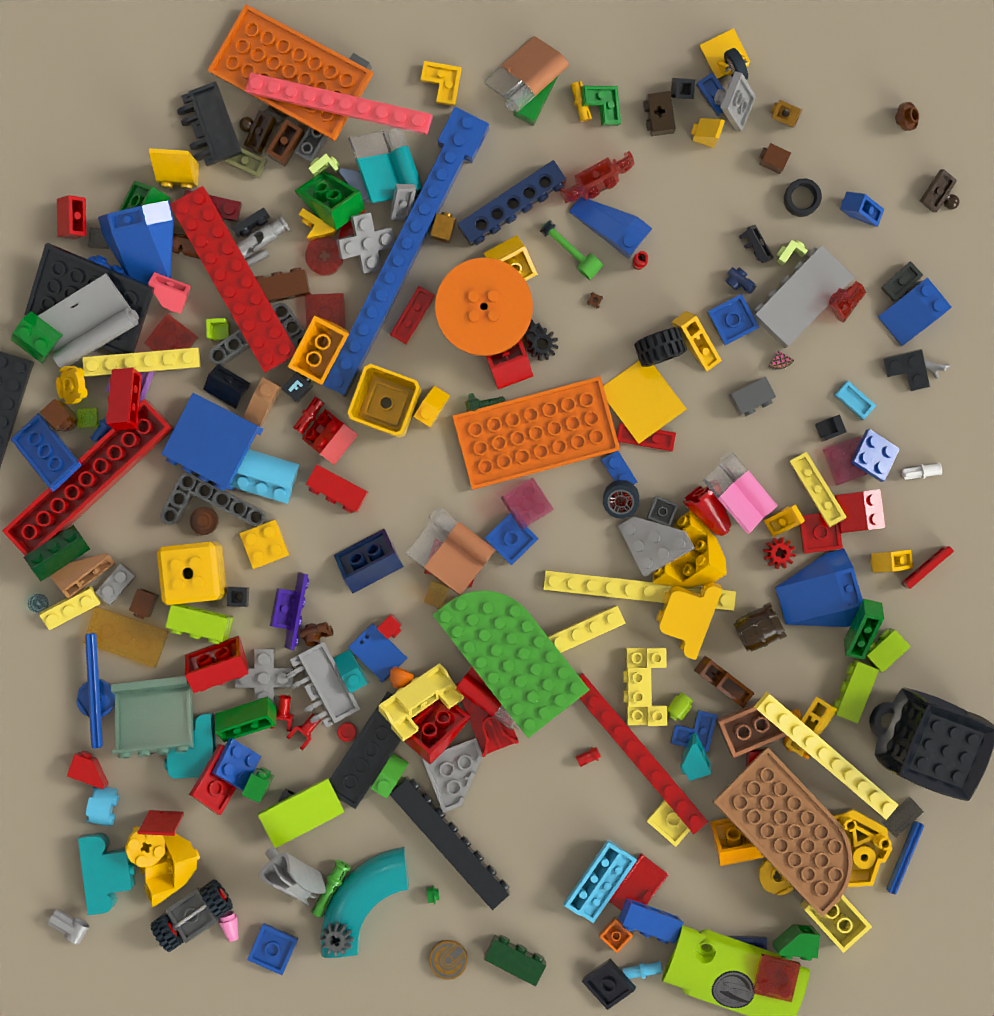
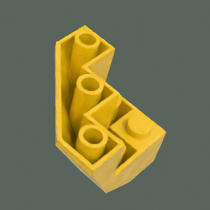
M691 511L677 519L673 528L686 531L695 549L653 572V583L693 588L709 582L714 583L727 574L726 558L716 537Z

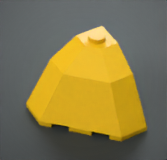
M133 827V831L140 827ZM176 833L175 836H163L165 840V855L156 864L149 867H139L141 874L145 873L144 889L152 907L158 905L184 886L197 869V860H199L198 850L193 848L190 841ZM142 843L141 851H148L150 844Z

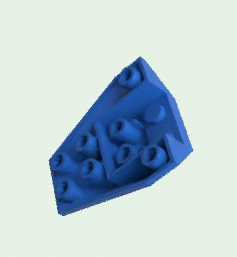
M169 200L98 217L102 235L127 276L148 285L154 272L171 278L174 218Z
M844 548L823 554L775 587L786 625L849 627L863 600L854 567Z

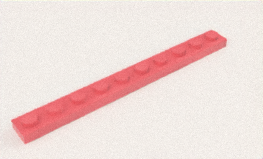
M250 73L245 90L248 94L425 135L428 134L433 117L430 113L255 73Z

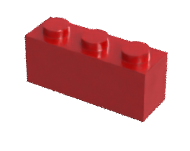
M133 367L112 369L109 380L110 394L108 396L106 424L116 431L137 429L142 374Z
M317 464L305 484L309 486L308 490L316 495H319V493L326 495L325 500L336 504V502L343 505L342 509L349 513H353V511L358 512L369 493Z

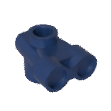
M732 267L727 273L728 278L725 282L736 291L742 286L744 290L751 294L757 287L752 280L746 278L748 274L740 267L737 270Z

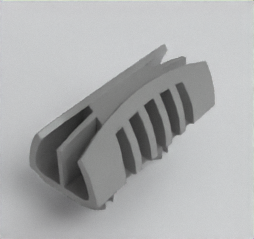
M271 847L265 852L270 861L262 867L259 873V877L265 883L309 906L308 901H306L308 897L316 898L315 893H326L322 873L287 852L279 854L278 849H275V847Z

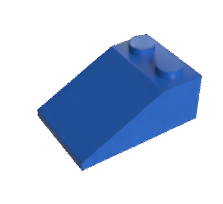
M927 277L880 314L878 318L898 343L903 346L951 309L952 306Z

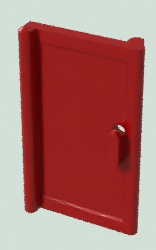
M641 853L609 902L621 911L626 898L647 905L669 874Z

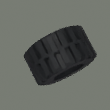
M677 327L656 332L638 340L634 344L642 367L662 363L687 351L680 328Z

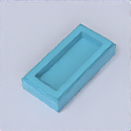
M848 380L834 394L836 398L862 420L877 406Z

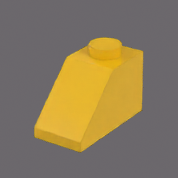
M700 118L698 124L694 123L691 134L694 136L692 141L714 148L720 137L725 120Z
M434 386L413 417L431 428L450 395Z
M912 550L871 553L873 573L913 569Z

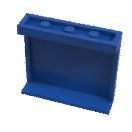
M192 393L161 454L167 457V462L175 466L177 463L183 466L182 470L190 474L193 471L198 473L199 479L205 482H209V480L215 482L214 486L222 491H225V489L233 490V487L230 485L256 434L261 436L264 429Z

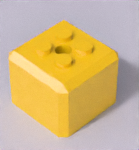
M369 364L363 369L347 413L350 419L356 423L401 438L407 432L422 390L417 380ZM384 398L391 399L392 405L390 408L385 409L381 406V401Z
M217 541L164 546L157 551L161 598L166 605L218 600L224 598L227 594L223 548ZM186 568L193 570V577L191 579H186L183 575V571Z

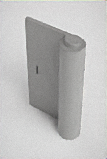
M106 273L38 315V317L63 335L54 347L55 352L53 353V359L60 368L71 366L138 325L139 320L136 311L130 308Z

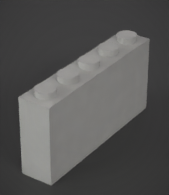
M822 245L818 249L814 247L807 254L809 258L804 263L800 261L795 266L794 270L796 272L791 277L787 275L780 282L782 286L779 290L774 288L767 296L769 300L765 304L761 302L754 309L756 312L754 314L755 320L784 348H787L855 278Z

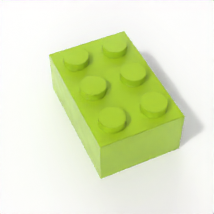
M174 604L170 607L165 628L171 629V633L180 635L182 633H189L191 638L201 639L206 637L208 642L219 644L229 639L234 617L184 604Z

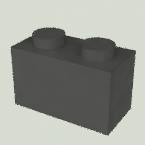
M764 377L730 394L729 397L738 415L744 413L746 417L756 412L755 407L761 405L764 408L772 404L771 399L775 398L776 395L767 378Z

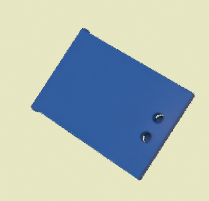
M373 623L348 646L382 683L390 676L391 668L394 666L399 667L408 658Z

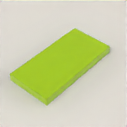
M327 777L257 814L273 846L277 848L345 811Z

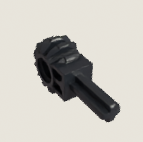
M531 319L525 337L528 339L526 343L532 346L527 347V351L534 350L531 354L532 358L539 354L538 361H541L542 355H544L546 360H549L548 353L554 356L555 352L552 349H558V345L552 344L557 342L558 338L551 339L554 332L551 331L546 335L547 328L543 329L540 323L535 324ZM545 340L548 346L545 349H540L537 346V342Z

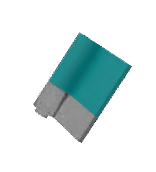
M385 126L386 129L382 132L348 138L371 204L393 200L396 184H414L416 187L415 195L420 193L423 188L403 129Z

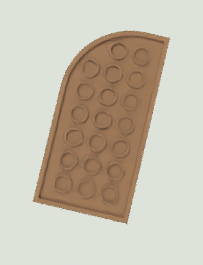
M766 747L712 802L820 917H824L842 897L850 881L853 860L848 837L834 816L784 763Z

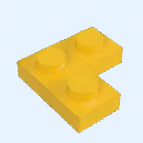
M424 61L421 82L439 85L437 104L456 106L462 67Z

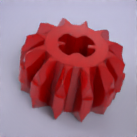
M774 537L772 538L773 544L766 542L769 549H763V552L768 553V555L763 558L764 560L771 559L768 562V566H772L775 563V569H779L781 564L782 568L785 569L787 568L786 562L789 564L793 563L790 557H796V554L791 553L795 546L788 547L791 541L787 540L784 543V537H780L779 541ZM777 549L783 550L782 557L776 556L775 552H778Z

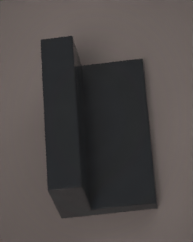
M216 365L208 374L203 390L236 409L242 395L249 389L251 383L221 365Z

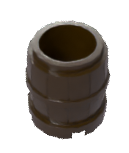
M770 602L763 605L760 609L748 612L733 624L746 651L758 650L768 646V644L777 639L781 640L787 637L776 612L771 608Z

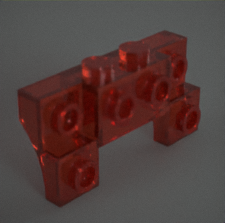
M631 152L624 153V158L619 161L613 159V164L609 157L575 175L576 185L567 190L564 187L559 189L564 202H573L582 194L585 200L593 199L600 192L615 187L619 182L618 174L626 173L635 165Z

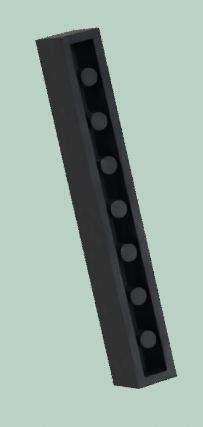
M405 778L392 790L390 796L493 911L510 895L508 890L510 886L504 879L500 880L496 876L497 872L490 864L487 866L484 863V857L478 850L474 851L470 847L471 842L467 837L460 836L457 832L459 830L452 821L449 823L444 818L446 814L443 813L440 807L435 808L432 804V798L426 792L423 794L419 790L420 785L414 778Z

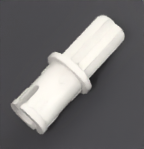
M940 463L925 466L920 464L918 467L903 469L902 475L905 480L914 478L925 479L927 476L942 475V466Z

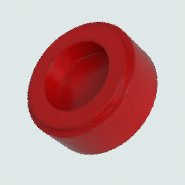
M351 722L342 723L337 730L339 739L344 742L352 741L357 734L356 726Z

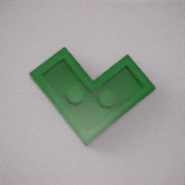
M583 85L580 87L582 106L599 107L601 125L618 126L621 124L618 86Z

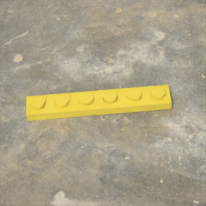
M199 348L83 357L84 377L111 375L112 369L131 367L139 373L200 368Z

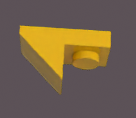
M302 208L299 213L302 219L301 222L309 228L314 226L307 236L308 241L336 235L337 231Z
M796 504L791 507L788 506L764 520L773 537L805 521Z

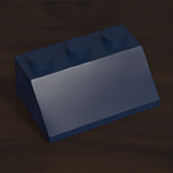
M385 529L334 555L343 580L352 593L404 567Z

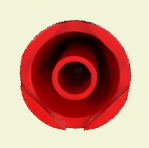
M710 481L706 483L707 487L702 488L699 486L685 497L686 501H683V503L715 535L723 536L730 531L731 522L726 508L717 499L721 494L716 481Z

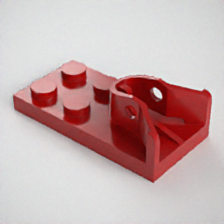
M464 697L461 700L466 713L470 716L469 721L483 757L506 746L519 743L508 712L502 705L492 717Z

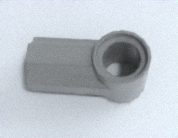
M59 909L55 910L48 921V925L65 934V938L74 944H80L90 927L84 920L74 919Z

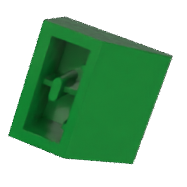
M793 924L772 942V946L781 958L793 959V957H800L802 960L811 961L812 958L818 959L820 935L812 925Z

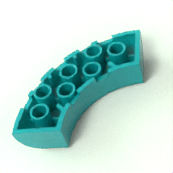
M405 847L391 849L371 859L369 858L355 868L345 878L343 884L337 888L327 907L321 936L324 935L322 930L328 928L327 925L329 923L335 925L339 921L340 927L347 924L345 929H352V933L349 936L354 937V940L350 942L352 947L346 949L344 955L339 952L338 956H335L333 951L327 954L329 948H322L324 941H321L322 957L340 958L358 955L360 949V930L368 913L384 898L394 893L408 890L409 878Z

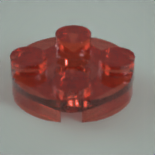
M330 237L316 238L308 244L305 252L307 265L313 272L321 276H329L336 273L344 262V259H340L337 241ZM324 251L330 254V257L326 259L327 261L319 258Z

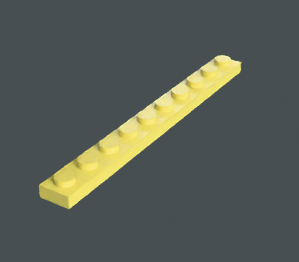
M545 570L543 590L662 603L665 593H669V590L674 586L646 581ZM682 587L700 593L702 589L701 587ZM722 590L716 609L734 611L736 591Z
M766 692L756 703L754 708L887 820L898 807L895 801L769 693Z

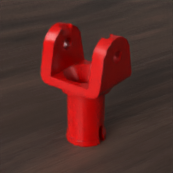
M279 695L276 719L288 721L287 731L291 732L294 715L289 713L291 696Z
M313 713L302 726H295L286 737L290 739L297 730L305 735L307 740L300 747L302 751L312 740L310 733L322 721L319 719L311 723L310 719L315 716Z

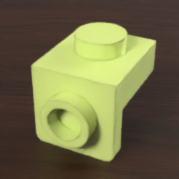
M325 154L321 158H315L310 163L309 170L315 177L330 166L338 174V166L340 164L333 156L329 157Z
M791 240L786 247L782 246L776 254L779 256L776 262L783 266L793 251L803 257L808 250L805 249V245L800 241Z

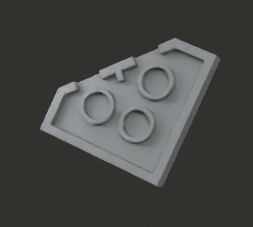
M632 517L618 525L635 561L645 577L695 549L687 532L638 517Z
M476 737L446 748L431 764L422 758L443 813L461 806L483 757Z

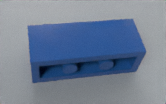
M626 898L618 918L624 929L628 931L638 930L641 935L648 938L651 936L657 937V940L668 944V942L676 943L684 923L679 916Z

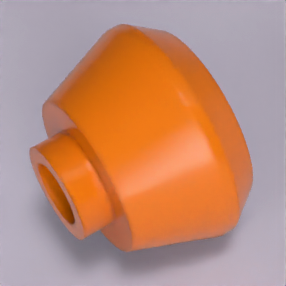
M395 666L390 669V682H392L391 686L394 688L406 687L414 679V674Z

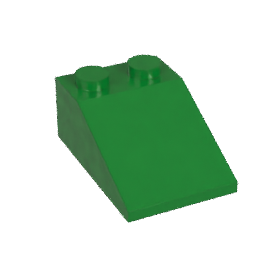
M324 170L295 190V193L324 223L335 230L350 221L351 216L358 215L365 210L359 190Z

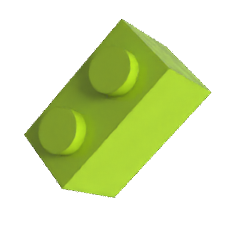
M895 629L884 630L879 635L880 639L875 643L872 642L866 655V659L879 672L883 673L911 647Z

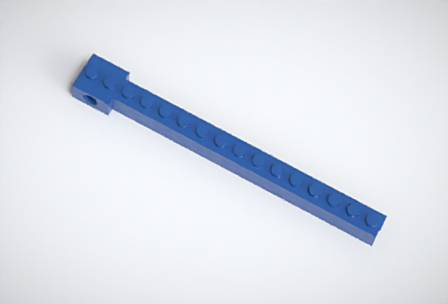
M454 107L438 139V146L442 150L324 383L325 387L347 397L434 224L436 214H439L465 160L473 163L489 131V123Z

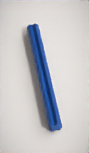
M88 633L85 635L90 734L91 747L96 749L103 746L96 633Z

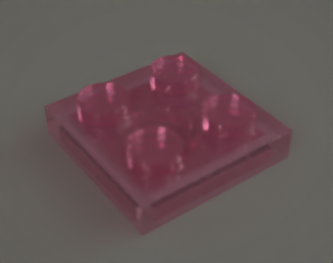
M860 436L823 450L836 485L867 475L866 472L850 463L861 441Z
M534 478L501 497V500L521 530L554 510Z

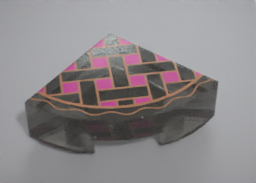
M777 351L767 368L781 370L790 366L794 359Z

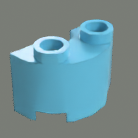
M93 787V795L89 797L86 808V816H88L86 822L108 827L114 824L115 814L112 813L113 806H117L119 801L118 789Z

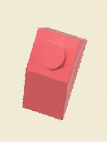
M154 272L149 281V286L154 287L153 293L162 307L167 308L169 311L181 314L186 305L191 286Z

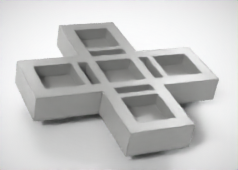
M370 212L351 216L354 235L336 239L340 259L358 256L361 273L363 274L381 270L378 250L393 247L395 240L392 227L374 230Z
M254 649V668H248L249 674L240 679H235V688H254L255 700L268 696L275 705V688H292L291 685L294 683V677L287 679L286 674L293 671L294 668H275V649Z

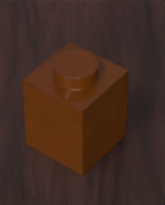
M770 143L767 148L763 147L759 156L762 159L759 165L781 174L791 152Z
M142 588L137 589L129 611L134 612L133 616L140 619L151 617L159 595Z

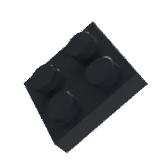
M611 958L582 979V983L607 1010L636 989V986Z

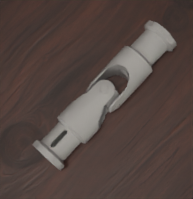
M280 215L279 219L270 225L266 224L249 235L245 240L236 244L244 258H247L254 251L277 239V236L284 231H290V228L282 215ZM257 236H264L261 243L257 241Z

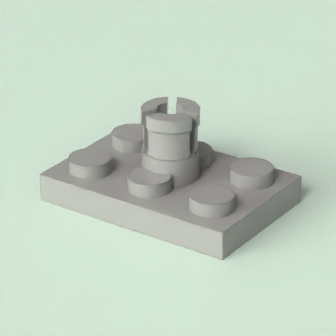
M735 71L733 77L728 82V90H717L714 103L721 106L720 108L734 129L742 132L756 96L744 75Z

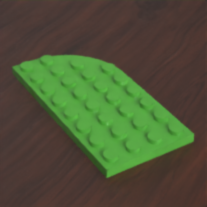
M493 591L469 592L454 598L433 614V617L527 738L535 734L589 691V688L531 614L519 602L507 595Z

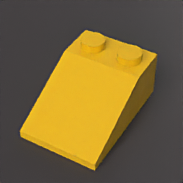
M149 148L155 179L161 187L173 188L174 185L188 190L192 189V187H198L199 163L189 151Z

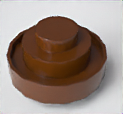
M905 102L899 105L895 116L896 123L904 131H911L917 128L919 112L913 103Z
M208 507L195 509L190 517L192 530L200 535L213 533L219 524L217 513Z

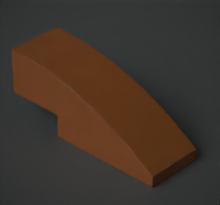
M706 655L694 669L696 673L742 708L745 707L754 695L753 691Z

